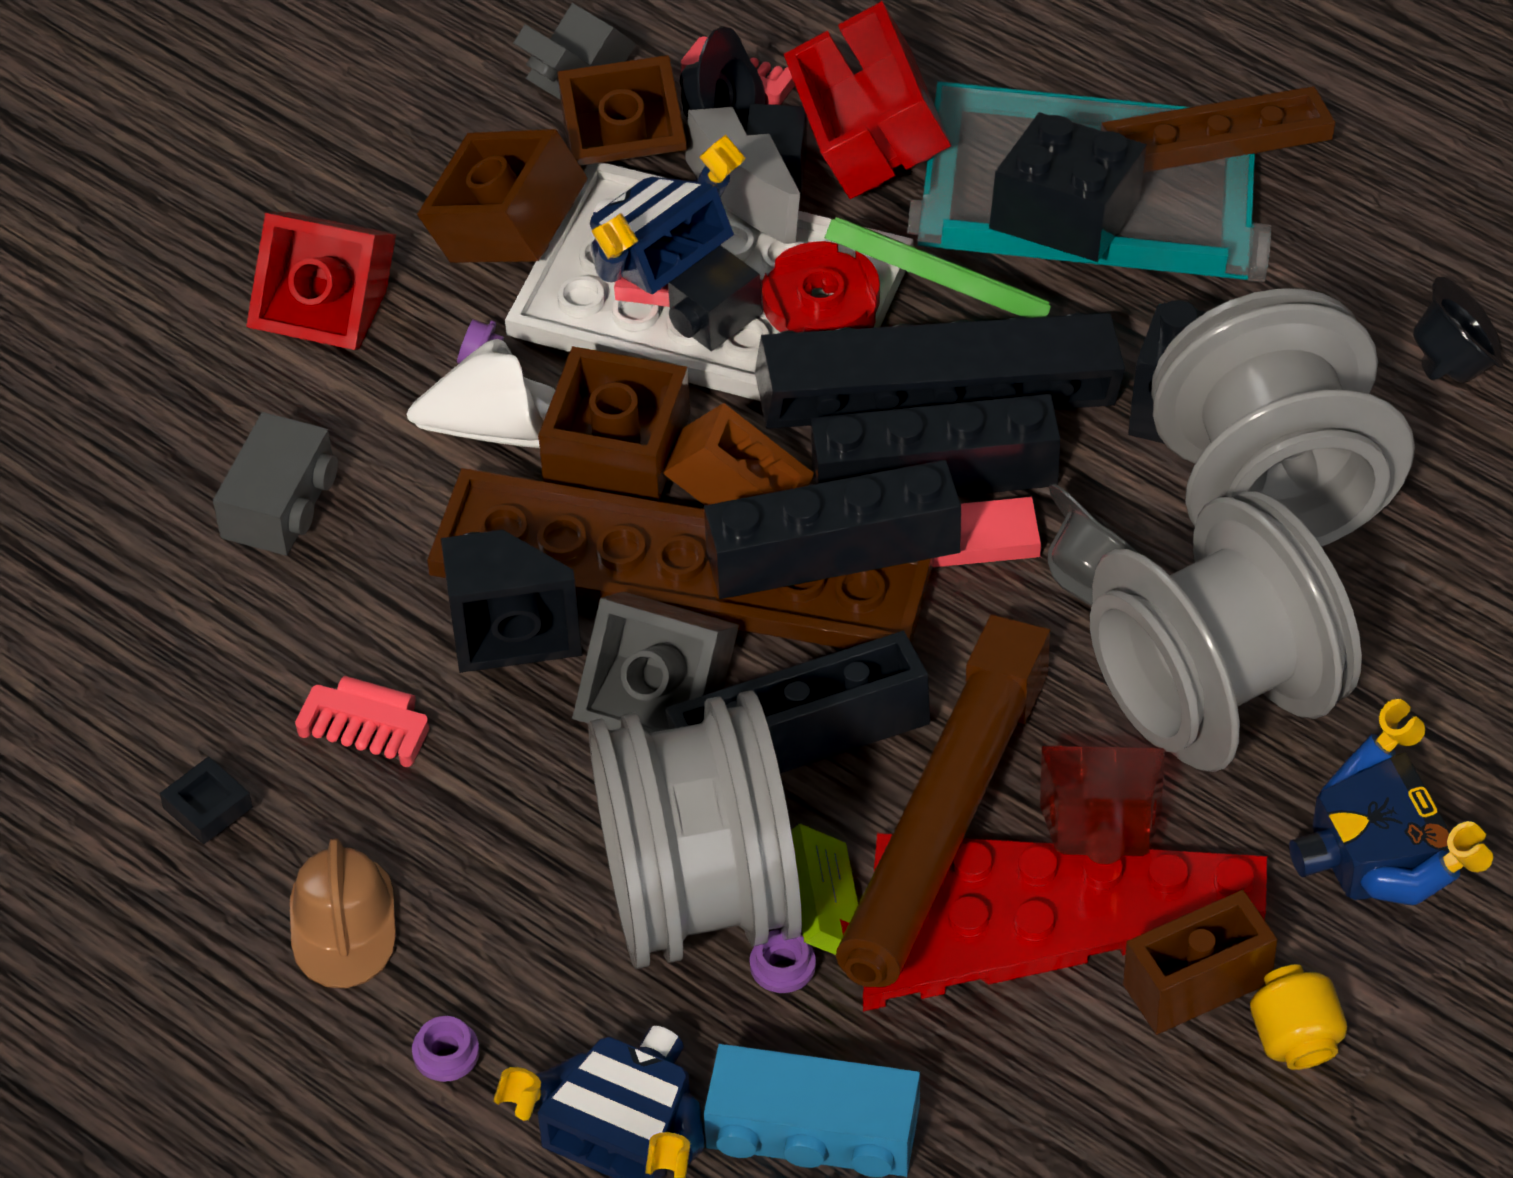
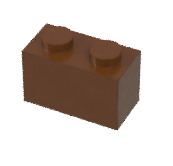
M1241 890L1126 942L1123 986L1154 1033L1158 1035L1266 986L1264 977L1274 969L1277 938L1244 890Z

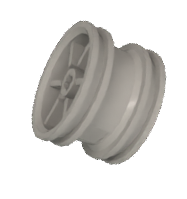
M753 690L739 693L736 707L727 708L720 696L707 699L705 701L704 720L701 724L648 733L643 729L636 712L622 714L621 728L609 731L603 718L590 720L588 724L590 754L601 827L622 930L634 968L648 967L650 965V953L657 951L663 952L667 963L681 961L683 959V941L686 936L739 926L744 929L752 947L768 943L769 930L781 929L784 940L800 937L802 928L801 899L789 815L769 727L760 701Z

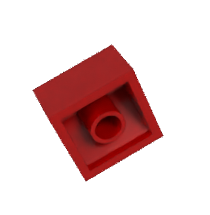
M291 212L265 213L246 327L359 350L387 291L396 234Z

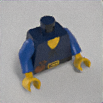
M1393 699L1384 705L1379 714V724L1383 732L1379 736L1371 734L1321 789L1316 798L1312 826L1314 833L1290 840L1289 850L1293 865L1301 877L1332 868L1343 891L1349 898L1354 900L1373 898L1413 906L1420 904L1460 877L1459 869L1462 867L1471 872L1487 870L1492 864L1493 853L1485 844L1474 846L1482 842L1486 837V833L1476 823L1466 821L1455 826L1451 832L1449 831L1406 752L1396 755L1394 748L1398 744L1412 746L1420 742L1425 735L1424 722L1417 716L1411 718L1401 729H1397L1398 723L1408 715L1411 708L1404 700Z

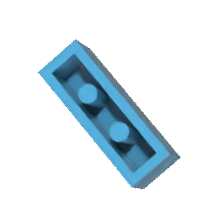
M719 1044L704 1110L706 1148L719 1150L735 1158H748L757 1155L785 1159L796 1166L805 1168L827 1165L854 1169L856 1172L868 1177H884L889 1174L907 1177L920 1108V1072Z

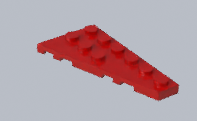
M877 833L874 871L892 834ZM963 838L898 979L886 987H864L863 1012L886 1007L887 999L919 993L921 999L945 994V987L979 979L989 985L1086 964L1090 955L1120 949L1123 956L1126 954V942L1241 890H1244L1265 921L1267 856Z

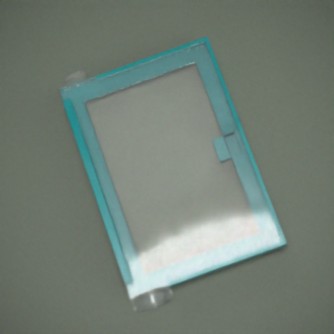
M937 81L935 108L951 146L935 154L927 161L923 200L911 199L907 234L918 235L917 246L1265 282L1270 253L1271 224H1252L1255 153L1144 172L1138 204L1098 262L989 229L995 171L1039 112L1047 115L1063 116L1074 123L1101 130L1102 122L1189 107Z

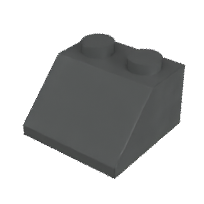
M624 591L600 598L572 719L589 724L590 720L603 718L608 730L621 728L622 714L636 712L643 729L648 733L668 730L667 707L723 689L739 624Z

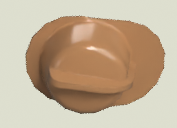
M338 838L330 839L327 850L320 851L308 858L297 874L290 897L291 946L297 966L309 979L325 987L350 988L368 982L383 971L393 955L396 930L394 891L389 874L366 854L352 848H344Z

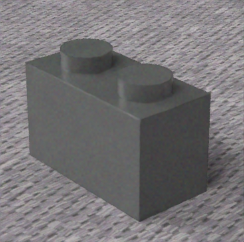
M265 412L260 414L213 499L219 533L222 539L285 556L288 555L298 535H305L309 530L314 515V505L322 490H329L336 478L338 459L335 455H332L328 429Z

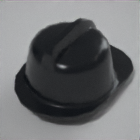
M721 26L713 30L703 45L699 61L687 65L680 75L681 102L687 119L688 110L733 107L746 132L750 104H765L766 101L763 82L755 66L750 61L740 37L732 28Z
M1445 277L1435 278L1432 284L1433 301L1413 331L1415 342L1424 353L1422 368L1426 376L1430 380H1436L1447 375L1457 382L1465 383L1493 365L1502 368L1500 341L1490 319L1473 298L1456 283Z

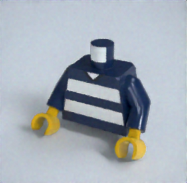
M726 134L699 156L706 166L697 180L684 181L648 177L638 182L616 199L606 198L596 205L590 220L591 232L595 237L591 243V252L599 278L605 282L612 283L623 277L645 292L654 294L734 235L722 204L721 196L730 182L729 174L744 162L745 157Z
M661 1026L650 1027L637 1048L607 1037L600 1039L588 1053L581 1052L540 1073L534 1074L527 1069L519 1067L507 1068L501 1074L493 1102L498 1105L502 1102L516 1103L515 1116L523 1121L529 1120L533 1109H539L537 1113L542 1148L612 1178H665L668 1169L675 1171L674 1178H686L688 1165L702 1153L705 1145L700 1103L690 1094L688 1072L675 1064L683 1051L684 1044L675 1033Z

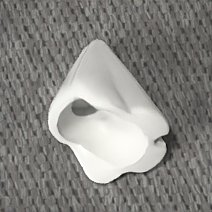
M494 339L485 342L415 400L408 409L407 418L410 422L415 423L418 428L486 442L540 448L538 434L555 389L523 377L522 367L517 357L511 353L504 341Z

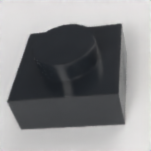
M209 756L159 793L163 809L203 845L253 807L250 792Z

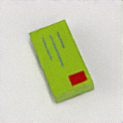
M798 824L791 830L799 879L804 943L836 955V950L858 906L847 846L845 842L805 825Z

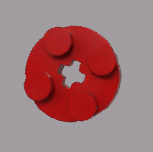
M816 241L799 244L782 252L775 259V268L768 276L765 273L762 280L763 310L770 324L780 332L828 331L844 327L855 329L874 328L876 312L880 304L879 275L872 262L858 251H855L854 258L847 253L838 252L837 243ZM822 288L826 294H834L824 298H817L812 296V289Z

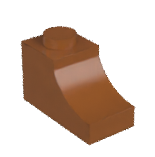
M722 403L681 429L663 474L702 504L709 505L809 486L814 472L729 406Z

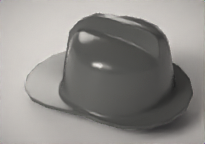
M1057 484L1049 485L1050 494L1064 515L1065 520L1048 549V565L1053 579L1062 589L1092 607V584L1096 566L1102 556L1114 549L1137 551L1108 528L1099 524L1063 488Z

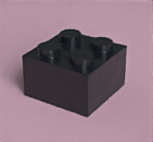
M1039 112L995 171L989 229L1098 262L1139 202L1147 144L1127 139L1117 132H1104L1074 123L1063 116L1047 115Z

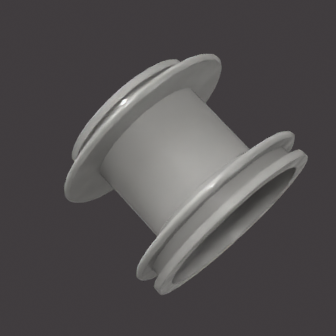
M1272 289L1241 296L1207 311L1187 325L1171 341L1160 357L1152 378L1153 418L1157 433L1167 448L1180 458L1195 464L1187 482L1185 498L1188 515L1194 526L1196 525L1198 514L1206 503L1218 497H1234L1244 491H1257L1274 498L1287 507L1303 522L1319 544L1324 546L1348 535L1371 520L1390 503L1405 483L1413 464L1415 451L1412 429L1399 410L1389 402L1370 394L1376 380L1378 367L1375 343L1366 328L1356 320L1353 313L1340 301L1323 293L1305 289Z
M1244 491L1234 497H1218L1204 505L1198 514L1194 529L1193 553L1195 563L1168 575L1159 565L1144 555L1129 549H1114L1102 556L1096 566L1093 579V604L1090 612L1092 645L1103 677L1113 697L1129 721L1148 741L1156 747L1172 753L1182 762L1200 771H1219L1226 768L1234 759L1239 744L1240 720L1238 706L1264 694L1285 711L1301 718L1316 719L1327 715L1337 704V701L1349 696L1357 686L1361 674L1362 652L1356 619L1345 588L1332 562L1301 520L1274 498L1257 491Z

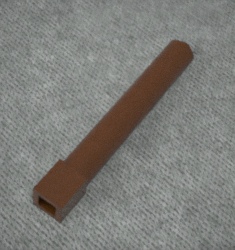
M990 614L966 664V684L836 950V959L839 966L849 979L856 984L864 987H886L898 979L1017 723H1026L1047 678L1051 629Z

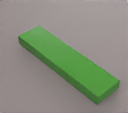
M840 217L831 219L824 237L1021 317H1047L1051 308L1049 300Z

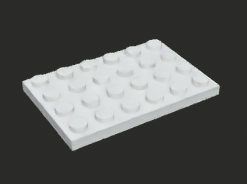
M603 162L588 164L584 171L588 180L574 201L573 207L567 213L550 241L548 249L541 256L540 260L534 264L505 319L507 336L570 352L572 346L686 366L688 367L689 383L760 401L755 377L760 337L764 334L780 333L768 321L763 310V304L760 316L711 352L694 338L684 337L675 329L669 318L670 307L615 300V282H605L599 278L592 257L591 243L595 237L591 232L590 220L593 211L601 200L606 198L616 199L641 180L660 176ZM724 206L734 235L722 243L721 246L760 274L761 303L764 275L766 273L768 276L775 268V259L782 252L796 245L808 242L826 241L835 243L824 238L831 222L830 218L799 211L796 243L784 244L757 230ZM868 228L913 246V239ZM838 244V252L847 253L855 258V250ZM865 255L875 266L880 281V304L876 312V323L874 325V328L881 326L906 270ZM822 288L812 289V296L817 298H824L834 294H826Z

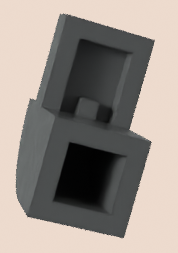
M574 3L570 5L550 39L524 24L513 44L531 55L526 63L531 68L526 79L560 99L557 71L624 62L636 46L635 42L617 29Z

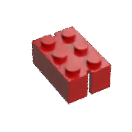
M883 1L838 24L842 35L861 64L862 71L854 74L828 30L783 54L820 152L849 199L867 190L874 189L884 181L896 176L893 168L902 164L905 170L918 163L931 159L935 154L951 146L911 48Z

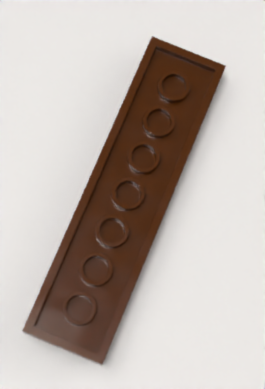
M461 468L427 559L429 575L446 578L441 538L460 536L469 532L505 530L573 569L578 602L599 605L600 598L624 591L739 624L738 630L844 649L903 630L912 644L934 565V558L719 599L706 553L704 509Z

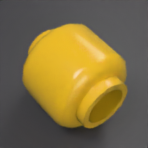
M1298 964L1284 966L1268 973L1264 977L1266 986L1261 988L1250 1001L1251 1014L1267 1057L1277 1062H1286L1287 1067L1291 1070L1311 1068L1335 1057L1338 1054L1337 1045L1347 1034V1022L1331 979L1321 973L1304 972L1302 966Z

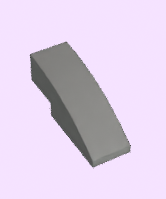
M733 107L688 110L685 160L696 178L698 179L703 168L706 166L699 156L726 134L743 154L745 160L729 174L730 182L721 196L722 204L734 215L784 244L796 243L800 192L770 134L747 136Z

